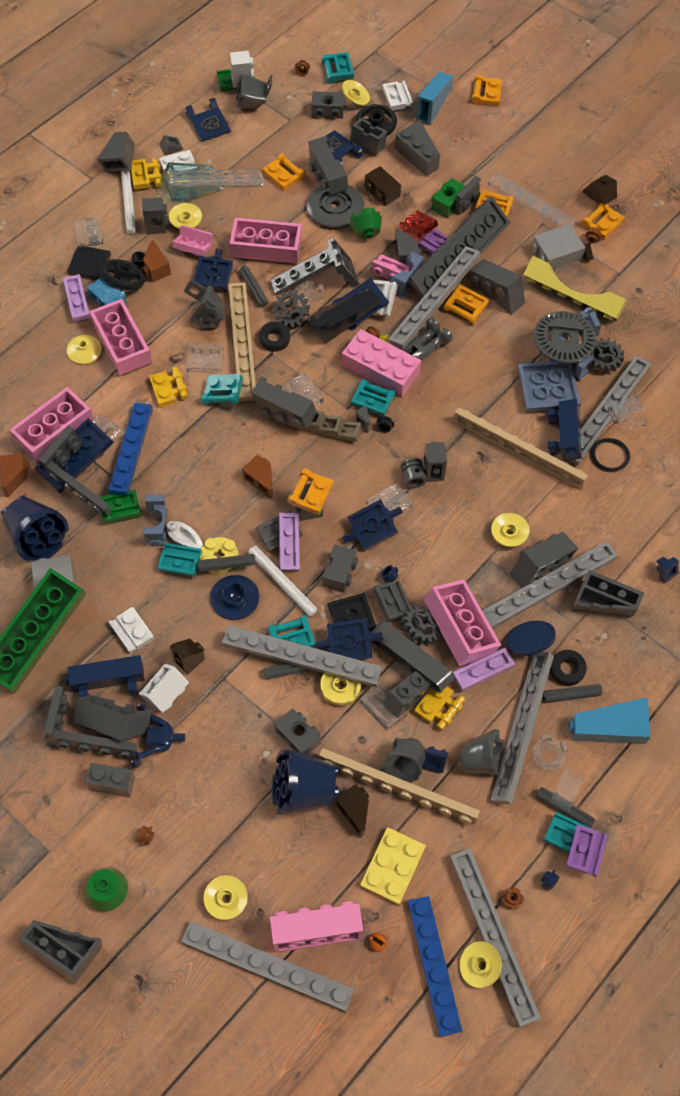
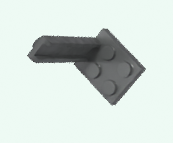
M334 238L327 241L329 248L271 279L276 295H281L282 291L284 293L287 292L288 289L296 287L334 265L338 274H342L344 280L353 287L359 285L352 259Z
M68 425L43 453L39 461L43 463L42 465L55 481L61 480L65 483L63 486L70 492L76 491L79 494L78 497L87 504L89 501L93 504L92 508L99 514L105 513L109 516L112 510L104 500L61 469V467L68 463L70 456L80 449L82 444L76 431Z
M55 686L44 729V734H46L45 741H47L46 746L55 747V744H57L58 747L65 749L70 746L76 747L83 752L94 750L102 755L118 754L119 757L130 759V754L134 751L137 752V745L133 742H118L109 738L62 731L64 721H62L63 713L66 714L68 709L67 695L64 693V687Z

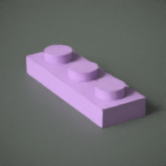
M80 274L63 278L73 322L90 319Z
M279 513L280 571L300 570L298 513Z
M503 648L454 671L452 674L461 692L513 668L515 663L506 648Z

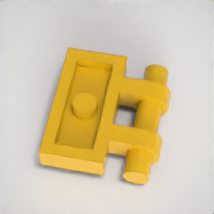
M146 159L133 160L131 173L134 190L151 188V182H154L157 188L162 186L161 168L157 159H152L151 163L147 164Z
M177 367L172 368L173 374L171 376H168L166 371L149 375L159 408L177 403L175 398L177 396H181L183 400L188 398L187 386L183 383V375ZM176 383L177 387L172 389L171 384Z
M446 687L441 693L431 688L415 708L414 713L429 724L434 719H437L439 722L436 727L443 731L452 722L451 718L454 714L461 710L465 698L462 695H458L455 700L451 699L454 691L449 687ZM447 705L450 708L445 714L441 713L442 708Z

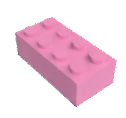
M235 218L230 239L231 257L298 264L302 241V224Z
M122 299L89 311L92 324L119 376L152 363L150 350Z
M362 329L359 330L342 352L343 367L387 390H395L396 395L403 397L420 374V359Z
M66 387L12 427L10 433L14 442L38 464L40 462L39 458L68 425L76 430L87 418L92 422L94 418L91 408Z
M464 579L431 588L424 598V602L459 666L478 661L498 650L501 644Z
M353 901L343 902L339 907L322 905L319 906V910L310 911V908H301L296 910L297 913L288 914L287 911L274 913V916L270 917L275 953L361 940L363 937L359 904H354Z

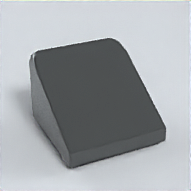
M164 135L159 144L164 155L183 149L177 137Z
M364 405L356 411L355 422L361 423L362 429L368 433L370 421L367 406Z

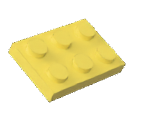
M387 827L360 887L399 906L426 845Z

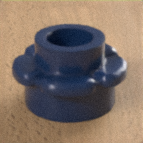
M388 565L383 569L381 577L385 583L394 582L398 578V568Z
M555 870L552 872L546 871L540 880L543 883L542 888L550 891L558 882L560 877L555 873Z

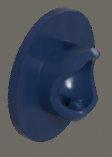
M230 575L222 578L215 584L211 592L213 609L219 616L228 620H241L250 616L256 610L259 603L257 586L252 580L241 575Z
M539 620L528 621L512 629L507 636L506 643L512 653L532 657L545 651L554 643L556 632L554 627L548 622Z

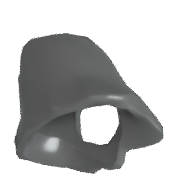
M493 729L484 735L472 738L463 746L460 752V763L465 772L498 775L500 754L505 743L503 739H500L498 729Z
M396 738L393 742L392 750L379 771L412 783L418 780L422 774V766L427 750L417 739Z

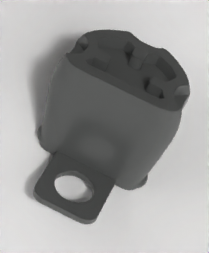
M241 75L236 90L235 102L237 107L240 109H257L265 104L272 87V75L269 76L267 83L250 76Z
M193 280L189 281L184 292L198 300L190 322L200 325V328H217L220 325V321L225 318L222 298L214 291L212 286L205 288ZM196 286L199 289V293H192L190 287Z

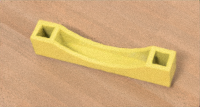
M532 256L523 274L527 277V281L533 284L539 282L543 284L542 288L550 292L554 289L558 291L557 295L565 299L569 296L573 298L572 302L577 305H588L592 308V312L596 311L597 313L600 311L604 313L603 317L611 321L613 318L618 320L627 303L625 298L612 292L591 295L568 288L558 279L548 262Z

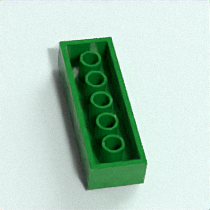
M49 568L0 636V683L14 693L17 692L86 595L82 588L52 568Z

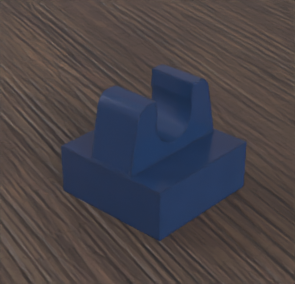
M661 557L656 561L659 564L656 567L659 571V580L663 583L668 582L679 574V560L672 557L668 560L665 557Z
M433 746L428 747L423 768L443 773L448 752L445 749L441 751Z

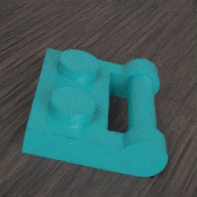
M348 52L322 56L321 61L325 66L328 84H333L335 81L354 79V71ZM331 62H334L337 73H332Z
M208 375L205 391L201 397L202 404L209 405L210 403L220 402L237 404L243 382L242 375ZM212 394H230V395H214V396H212Z
M362 379L351 400V406L360 409L366 405L368 412L383 417L394 400L396 391L384 389Z
M306 615L300 616V619L283 624L268 626L269 634L272 637L312 648L316 647ZM303 627V629L277 636V633Z

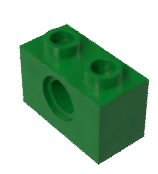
M453 178L447 183L445 182L439 192L434 193L432 196V210L449 218L455 210V202L458 199L456 195L465 185Z

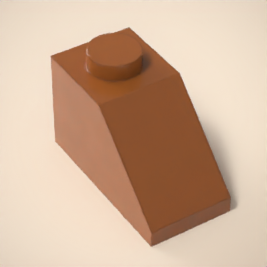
M154 240L150 241L143 259V272L146 277H150L152 282H155L170 275L171 271L169 262Z
M23 453L0 456L1 488L5 497H9L27 479V471L30 470L29 461L28 459L25 460Z
M256 455L242 468L243 479L269 499H272L271 463L266 458Z

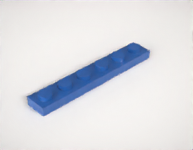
M134 403L108 489L109 494L128 496L153 411L151 404Z
M427 896L408 900L407 903L439 1037L462 1033L430 898Z

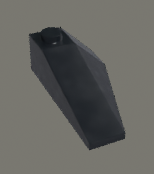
M372 289L320 308L309 316L307 321L323 342L327 344L379 305L381 300Z

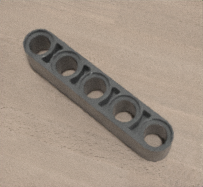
M382 620L371 631V634L383 632V636L376 637H384V640L373 641L376 646L411 673L415 671L420 673L436 692L441 693L454 680V675L448 668L387 622Z

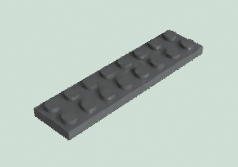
M492 196L488 197L409 278L408 281L421 299L465 247L478 250L481 254L510 224V221Z

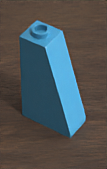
M439 71L418 96L416 121L420 120L422 123L432 124L452 89L454 76Z
M648 698L576 713L572 721H569L568 726L569 733H572V740L646 744L650 739Z

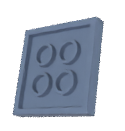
M554 361L518 364L526 412L559 410V401L577 399L580 408L581 404L572 364H562Z

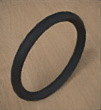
M614 438L599 440L594 444L591 451L594 463L606 471L622 470L630 460V452L627 446ZM604 442H615L621 445L626 452L625 462L616 468L603 466L595 456L598 445Z

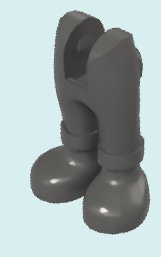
M432 317L426 322L427 331L411 340L402 350L410 355L414 353L412 356L421 361L437 350L440 345L449 344L453 340L450 331L446 328L440 330L438 321Z

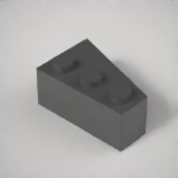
M420 120L396 134L395 149L426 177L439 169L440 154Z
M327 136L308 141L309 169L315 174L317 181L322 183L323 189L332 195L347 190L348 180L339 159L335 160L333 156V148L328 147Z
M485 259L470 269L472 284L511 315L525 304L522 276Z
M261 377L251 392L260 415L266 419L270 418L280 423H287L297 428L307 429L317 414L313 401L293 391L290 394L282 390L281 385L273 386L266 382V378Z
M564 532L557 535L552 534L547 540H540L533 547L523 549L510 575L523 588L533 580L543 577V573L549 570L554 571L571 560L578 547Z
M588 570L571 611L634 616L639 608L644 592Z
M89 695L77 698L74 722L81 724L85 729H93L100 735H108L113 737L115 741L124 742L126 739L147 734L151 710L146 708L143 711L134 710L133 705L126 704V707L117 706L114 700Z
M35 920L19 937L20 945L24 950L74 985L103 948L100 938L87 937L78 932H69L62 930L60 927Z

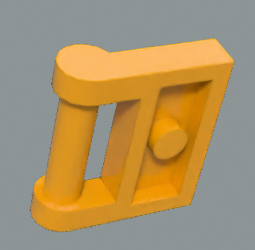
M476 75L474 77L475 87L471 98L472 103L499 107L502 79L484 78L482 75ZM481 85L486 86L484 97L480 96Z
M283 153L262 169V173L283 191L299 182L306 174L303 169H299L290 162ZM284 164L293 173H295V175H291L281 165Z
M482 189L475 210L488 197L492 196L506 217H508L514 197H506Z
M600 203L591 215L581 221V224L587 230L592 227L601 231V239L605 240L624 222L625 217L610 208L608 203L605 205ZM601 213L605 214L596 224L592 223Z
M459 285L445 303L444 310L452 311L469 320V323L474 325L488 306L489 299ZM454 303H457V304H459V305H461V306L467 308L468 310H470V311H472V312H474V313H473V314H470L469 312H467V311H465V310H463V309H461V308H459V307H457V306H455V305H453V304H454Z
M303 468L300 473L301 477L293 494L289 495L287 502L292 506L320 515L334 485V480ZM307 480L311 481L312 484L304 500L299 499Z

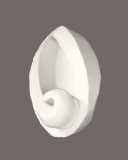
M169 521L167 523V533L177 545L200 549L204 545L197 532L185 523L178 521Z

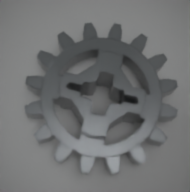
M288 289V294L282 291V297L276 296L278 302H273L276 308L272 309V311L277 313L274 318L279 319L278 322L280 323L285 322L284 325L287 327L291 324V327L295 328L296 323L301 326L300 321L306 322L305 315H310L306 311L310 309V305H306L309 302L308 299H303V293L298 295L297 290L292 293ZM298 300L301 301L303 308H301V307H299V306L297 305V304H298ZM292 305H293V307L295 308V310H291V312H290V311L288 310V307L291 308ZM280 309L285 312V318L282 317Z
M600 338L599 342L596 340L595 348L590 355L594 359L588 366L593 365V370L599 369V373L605 370L608 374L610 369L615 372L616 368H620L623 363L624 350H620L621 345H615L616 341L610 342V338L604 341L603 338Z
M414 605L413 608L409 607L402 614L400 624L404 626L401 630L406 631L405 636H410L412 642L416 640L419 646L422 643L425 646H428L430 643L434 644L441 636V631L429 609L426 611L424 606H421L419 609L417 605Z

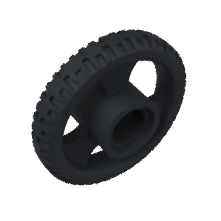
M381 104L367 105L356 115V121L369 113V118L365 120L370 122L374 128L378 126L388 131L387 136L395 130L397 125V117L394 111ZM385 114L391 119V124L384 122Z
M112 259L104 262L101 267L103 279L114 287L124 290H137L144 285V272L129 261ZM131 277H137L139 279L137 281L130 282Z

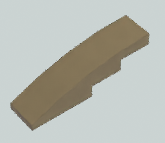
M316 410L317 414L307 429L297 428L321 436L358 442L363 426L359 422L344 421L343 417L325 415L324 411Z

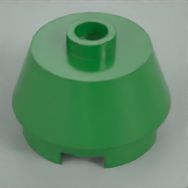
M375 208L362 209V213L357 215L352 213L350 215L349 225L358 238L369 239L380 233L382 216L379 211H375Z
M106 867L98 869L86 881L84 888L86 901L92 908L98 911H111L119 907L125 900L128 892V883L125 876L115 868Z

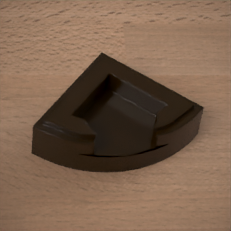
M590 242L583 243L586 248L584 259L587 261L594 259Z

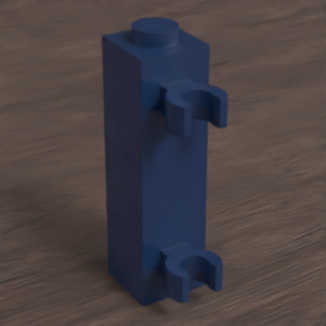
M577 399L559 401V411L553 409L547 411L549 424H556L559 421L560 442H547L549 453L552 456L561 453L563 461L582 459Z
M141 655L69 666L68 674H65L66 686H70L73 693L79 692V698L89 696L88 690L128 684L130 695L138 694L137 682L145 681Z

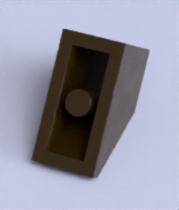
M608 175L601 176L584 188L583 193L605 205L617 198V180Z
M190 638L173 643L170 646L174 662L187 675L205 660V650L199 642L194 643Z
M354 784L338 796L336 805L360 837L365 835L369 795L363 787L359 788L357 784Z

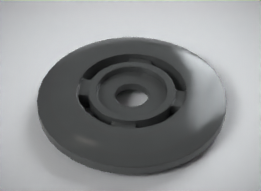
M349 185L347 190L332 195L327 190H324L322 186H319L311 192L307 199V212L311 219L317 224L328 228L349 226L350 215L352 213H355V215L362 213V209H364L362 195ZM333 202L340 203V206L337 208H333L330 204Z
M557 311L545 315L538 321L534 329V342L537 349L548 359L562 364H573L585 360L592 354L596 345V333L592 325L582 316L572 312ZM551 330L552 332H551L550 341H549V340H548V332ZM567 334L570 340L562 341L560 335ZM579 334H580L581 339H582V344H579V343H578V342H579Z

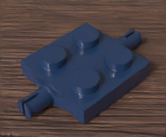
M218 249L215 250L214 257L200 256L193 281L205 288L212 286L214 290L227 292L233 269V261L221 258V249H219V252Z
M380 499L348 516L352 532L342 537L346 544L356 538L366 551L399 533L394 525L393 518L402 514L403 511L400 506L389 511Z
M367 618L327 624V640L316 642V645H323L316 646V649L328 648L331 653L357 660L373 658L372 642L384 640V637H376L383 636V632L371 634Z

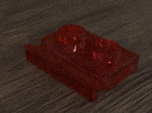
M417 210L405 218V222H400L399 225L401 229L421 238L423 233H430L436 228L438 222L436 219Z

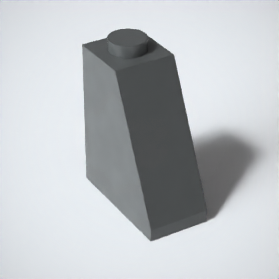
M127 131L114 132L97 160L105 172L131 170L135 144Z

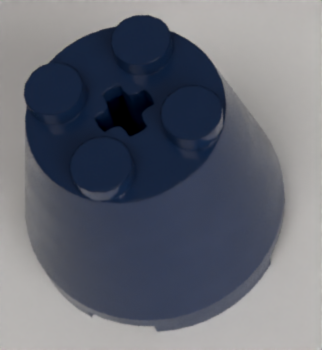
M20 496L1 512L4 527L13 547L24 560L48 559L64 545L62 541L66 532L69 531V525L66 518L57 510L26 496Z
M292 750L279 751L276 757V763L279 764L276 767L275 774L272 775L273 805L278 807V815H290L330 806L333 799L338 798L339 788L336 786L337 765H332L331 763Z

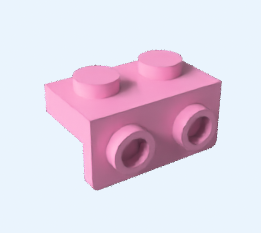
M182 225L180 226L179 236L173 241L172 248H176L181 252H190L199 257L205 256L211 250L213 234Z
M382 254L377 260L372 261L371 273L387 280H391L395 274H399L402 271H409L408 265Z

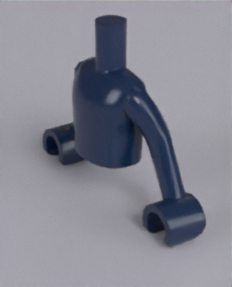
M143 704L136 706L138 711H143L146 708ZM151 714L150 720L160 726L148 727L146 746L149 749L140 753L132 752L130 754L131 758L137 760L130 761V766L137 768L141 765L142 758L154 753L168 751L173 741L185 742L186 734L174 733L173 728L168 722Z

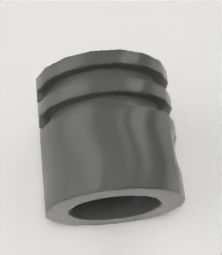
M409 458L401 463L405 486L408 488H418L427 482L424 466L419 458Z

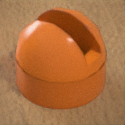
M380 933L371 935L369 938L370 949L374 952L383 951L386 947V938ZM373 938H376L379 941H381L383 945L381 946L377 942L373 941Z

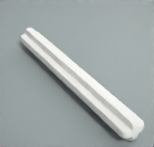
M130 170L121 171L126 230L128 234H134L136 227Z
M257 546L249 549V554L255 555V561L308 616L312 617L317 613V607Z

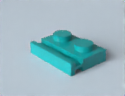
M164 543V550L161 553L157 569L162 572L196 577L198 561L203 551L200 548Z
M555 812L543 841L569 853L577 824L584 827L587 826Z

